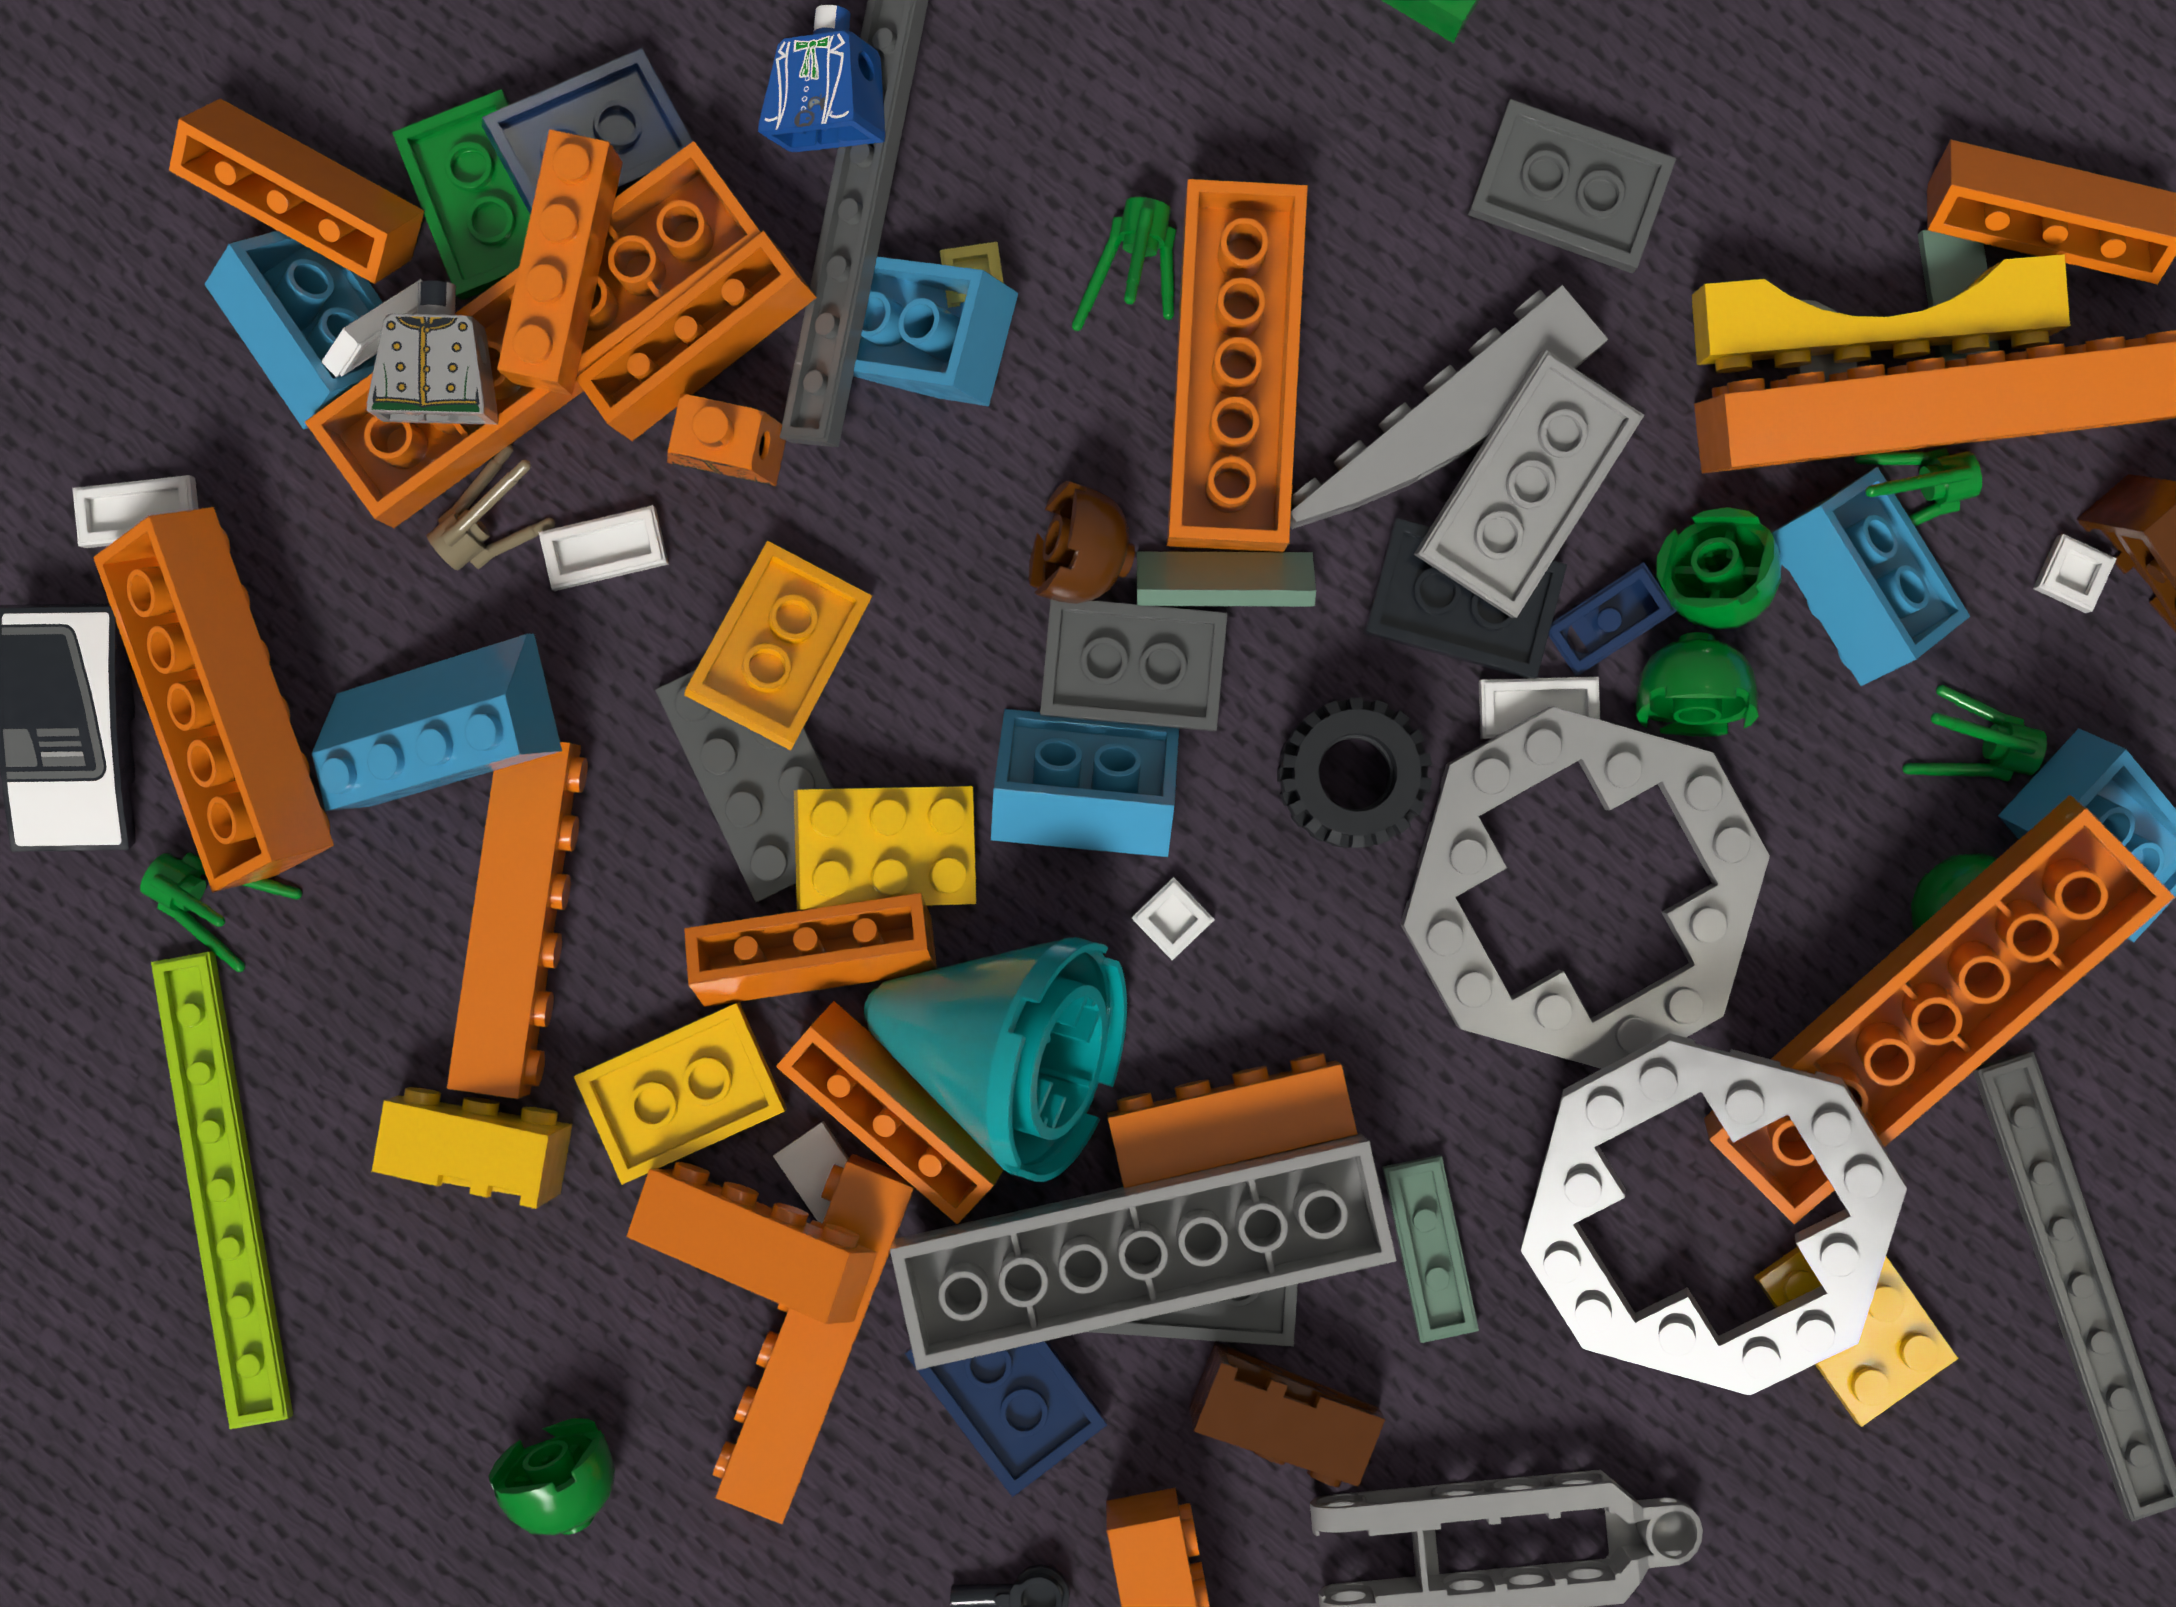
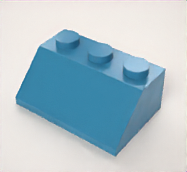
M279 231L230 243L204 285L303 430L307 429L306 420L373 373L377 354L344 376H338L337 378L322 363V360L343 328L383 302L368 280Z
M1878 467L1795 516L1771 533L1780 551L1781 564L1791 573L1807 599L1811 613L1820 620L1838 649L1842 663L1851 670L1860 686L1916 660L1970 617L1895 494L1868 497L1866 495L1865 489L1868 486L1887 482Z
M1004 709L993 790L991 840L1168 857L1175 805L1179 728L1040 716V712Z

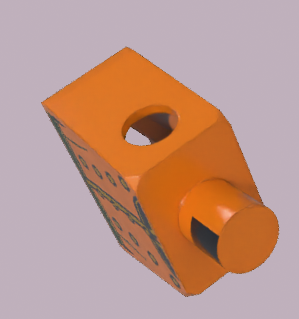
M680 394L668 448L667 463L776 486L786 440L780 438L782 424L766 412L758 409L688 394ZM762 436H764V446L759 456L760 441Z

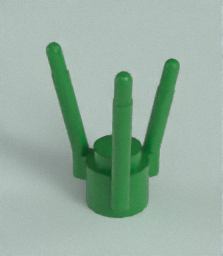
M1131 197L1126 199L1123 217H1113L1109 239L1072 322L1073 330L1080 331L1083 328L1121 241H1123V250L1132 254L1126 281L1125 303L1131 305L1135 302L1145 257L1157 255L1159 248L1163 317L1166 320H1171L1174 317L1173 246L1176 229L1168 226L1171 208L1167 204L1147 197Z
M1942 448L1928 452H1883L1854 456V461L1857 464L1926 465L1921 467L1918 476L1870 485L1865 489L1868 497L1921 489L1924 498L1927 501L1935 500V503L1908 516L1915 527L1939 515L1959 511L1960 500L1977 497L1982 489L1981 468L1975 455L1970 451L1949 455L1947 449Z
M1939 685L1936 688V693L1939 696L1994 723V725L1988 728L1938 712L1931 715V722L1984 740L1982 753L1984 758L1990 759L1991 762L1905 763L1902 767V771L1908 775L1982 776L2009 781L2013 772L2030 776L2039 769L2046 753L2047 736L2042 730L2024 726L2023 718L2004 714L1945 685Z
M191 852L187 853L182 860L169 853H163L158 856L148 867L140 884L141 893L158 902V910L178 921L236 972H243L245 970L244 962L188 913L191 910L217 927L223 926L226 922L222 915L200 900L206 889V881L200 878L202 874L206 875L200 857ZM263 879L243 885L292 899H300L303 894L299 888L270 879Z

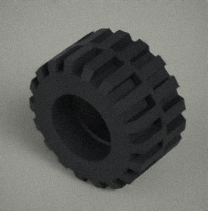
M1349 698L1344 701L1336 700L1325 704L1298 723L1290 733L1291 735L1286 744L1282 747L1279 756L1281 757L1280 768L1277 769V782H1280L1282 794H1280L1282 803L1284 807H1288L1292 814L1291 819L1296 825L1304 828L1310 833V837L1319 842L1323 841L1341 848H1363L1390 841V838L1402 834L1409 828L1411 820L1415 816L1420 815L1426 804L1423 802L1426 792L1431 790L1432 778H1428V766L1432 765L1430 752L1425 754L1421 743L1425 739L1419 729L1414 731L1407 723L1409 718L1401 711L1394 712L1388 709L1387 703L1378 700L1373 702L1364 701L1363 698ZM1345 739H1360L1369 742L1378 749L1387 766L1388 780L1383 794L1373 804L1362 809H1347L1332 802L1323 791L1319 779V766L1324 754L1332 745Z

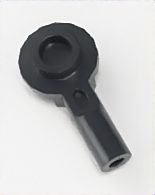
M1038 1564L1029 1566L1020 1572L1013 1584H953L951 1586L950 1599L951 1607H1068L1070 1590L1068 1582L1061 1572L1051 1566Z

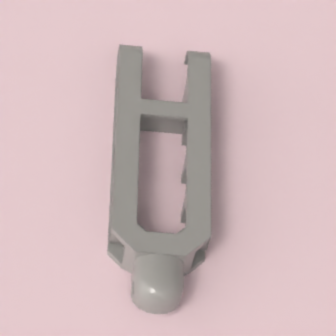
M1602 1470L1324 1495L1316 1497L1310 1502L1312 1532L1315 1536H1320L1319 1531L1336 1533L1367 1530L1369 1536L1412 1532L1416 1576L1325 1586L1318 1592L1320 1607H1593L1624 1604L1639 1586L1649 1568L1676 1566L1689 1561L1697 1553L1702 1542L1703 1533L1700 1518L1688 1504L1674 1498L1636 1500ZM1605 1508L1609 1555L1605 1559L1439 1574L1435 1530L1441 1529V1523L1486 1519L1488 1524L1491 1525L1501 1524V1517L1545 1513L1549 1519L1561 1518V1512Z

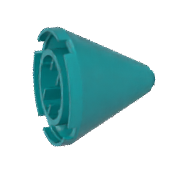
M1073 937L887 980L869 994L864 1007V1017L868 1022V1029L871 1035L1002 1169L1026 1179L1044 1182L1058 1176L1074 1162L1088 1143L1100 1121L1098 1117L1089 1115L1087 1112L1099 1083L1111 1087L1114 1086L1126 1032L1127 992L1120 962L1106 958L1103 953L1107 952L1108 947L1104 944Z

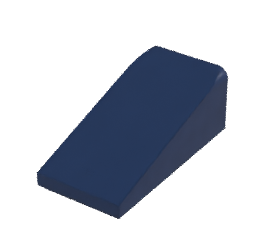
M1644 561L1552 622L1548 636L1577 677L1677 611L1671 606L1660 582L1646 561ZM1570 626L1573 627L1589 653L1577 652L1570 646L1567 637Z

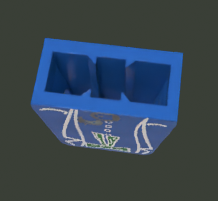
M836 5L818 6L815 9L813 35L785 38L777 46L759 120L758 132L789 152H804L885 142L881 58L876 49L849 31L851 13L843 7Z

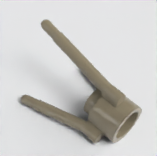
M512 445L507 446L488 462L453 507L437 519L439 525L426 535L428 541L441 558L457 571L469 561L477 569H480L495 556L538 536L539 532L550 530L555 526L554 519L546 518L487 546L484 544V541L491 535L479 519L518 483V480L530 470L531 463L528 460L520 461L470 510L468 509L513 453Z

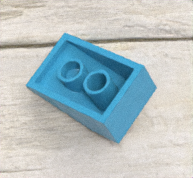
M877 257L853 377L939 399L989 406L1018 292L984 270ZM945 290L965 294V302L960 303V306L948 308Z
M2078 728L1998 815L2014 835L2020 839L2064 799L2071 795L2102 823L2176 897V809L2125 748ZM2172 901L2127 939L2135 942Z

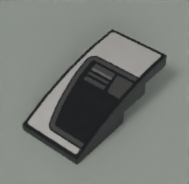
M110 603L0 605V768L11 852L129 850L135 844V825L129 786L135 781V764L128 724L135 718V702L127 651Z

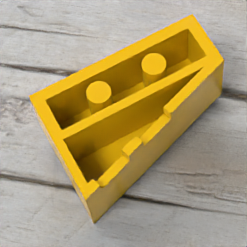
M411 1087L405 1088L404 1096L399 1095L384 1100L372 1172L433 1186H442V1183L470 1187L469 1194L481 1197H491L492 1191L521 1196L519 1205L534 1209L561 1194L572 1124L556 1122L558 1112L537 1107H522L521 1116L498 1112L499 1102L475 1097H464L462 1106L440 1102L441 1092Z

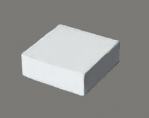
M2065 534L2058 535L2033 589L2084 613L2092 612L2117 558Z
M1174 877L1131 917L1171 960L1177 957L1215 920Z

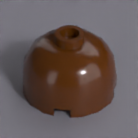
M1068 480L1059 485L1045 507L1046 511L1055 513L1046 532L1045 539L1043 540L1038 532L1035 537L1029 560L1030 586L1038 588L1034 592L1036 595L1055 601L1074 604L1092 601L1110 590L1118 576L1122 578L1127 576L1134 561L1135 546L1129 543V527L1122 509L1110 497L1090 487Z

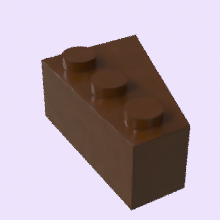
M2128 474L2076 520L2087 532H2090L2092 529L2101 530L2120 551L2115 557L2117 558L2115 561L2116 566L2123 574H2126L2133 567L2156 595L2149 603L2176 633V481Z
M1217 1341L1214 1343L1189 1405L1194 1432L1253 1451L1258 1456L1273 1463L1284 1465L1286 1462L1307 1469L1308 1475L1333 1487H1340L1342 1481L1359 1487L1385 1422V1417L1379 1407Z

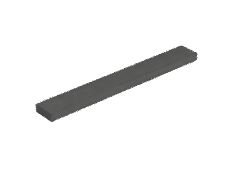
M868 0L860 38L876 49L881 58L885 142L839 147L837 150L810 289L817 298L805 308L780 434L781 439L790 443L839 447L929 0Z
M2025 1051L1977 1067L1973 1074L2124 1517L2133 1522L2175 1508L2176 1467L2034 1052Z

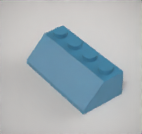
M534 634L518 636L337 693L312 751L325 811L370 807L561 752V744Z

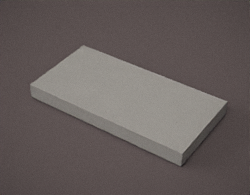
M1548 350L1541 351L1414 555L1511 618H1517L1641 422L1644 414Z

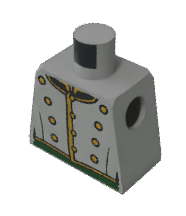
M442 281L419 282L417 314L386 315L367 399V412L381 421L498 425V411L485 328L473 317L455 315L456 286L454 284Z

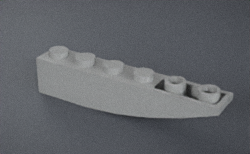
M1563 285L1548 297L1540 289L1514 311L1513 314L1519 320L1503 335L1496 327L1493 328L1468 350L1474 359L1460 371L1456 372L1449 365L1429 381L1423 388L1430 396L1412 410L1405 402L1388 415L1378 425L1384 434L1370 446L1366 447L1359 440L1339 456L1333 463L1340 471L1321 485L1316 478H1313L1291 497V504L1294 509L1291 511L1290 527L1294 529L1353 510L1407 487L1457 460L1486 440L1541 351L1548 350L1576 369L1592 356L1608 338Z

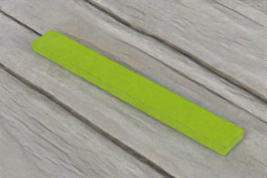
M211 951L151 962L229 1429L289 1419L293 1416L216 955Z

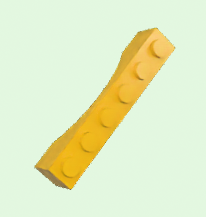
M2065 254L2004 259L1984 271L1963 292L1952 299L1923 311L1890 317L1850 316L1822 310L1789 296L1766 279L1708 283L1692 294L1697 365L1715 364L1717 373L1749 370L1752 368V361L1774 359L1775 368L1805 366L1812 363L1811 356L1833 354L1834 363H1853L1870 359V351L1893 349V358H1913L1930 354V346L1951 344L1952 353L1954 354L1974 353L1990 349L1989 341L2011 340L2012 349H2026L2049 344V336L2070 326Z

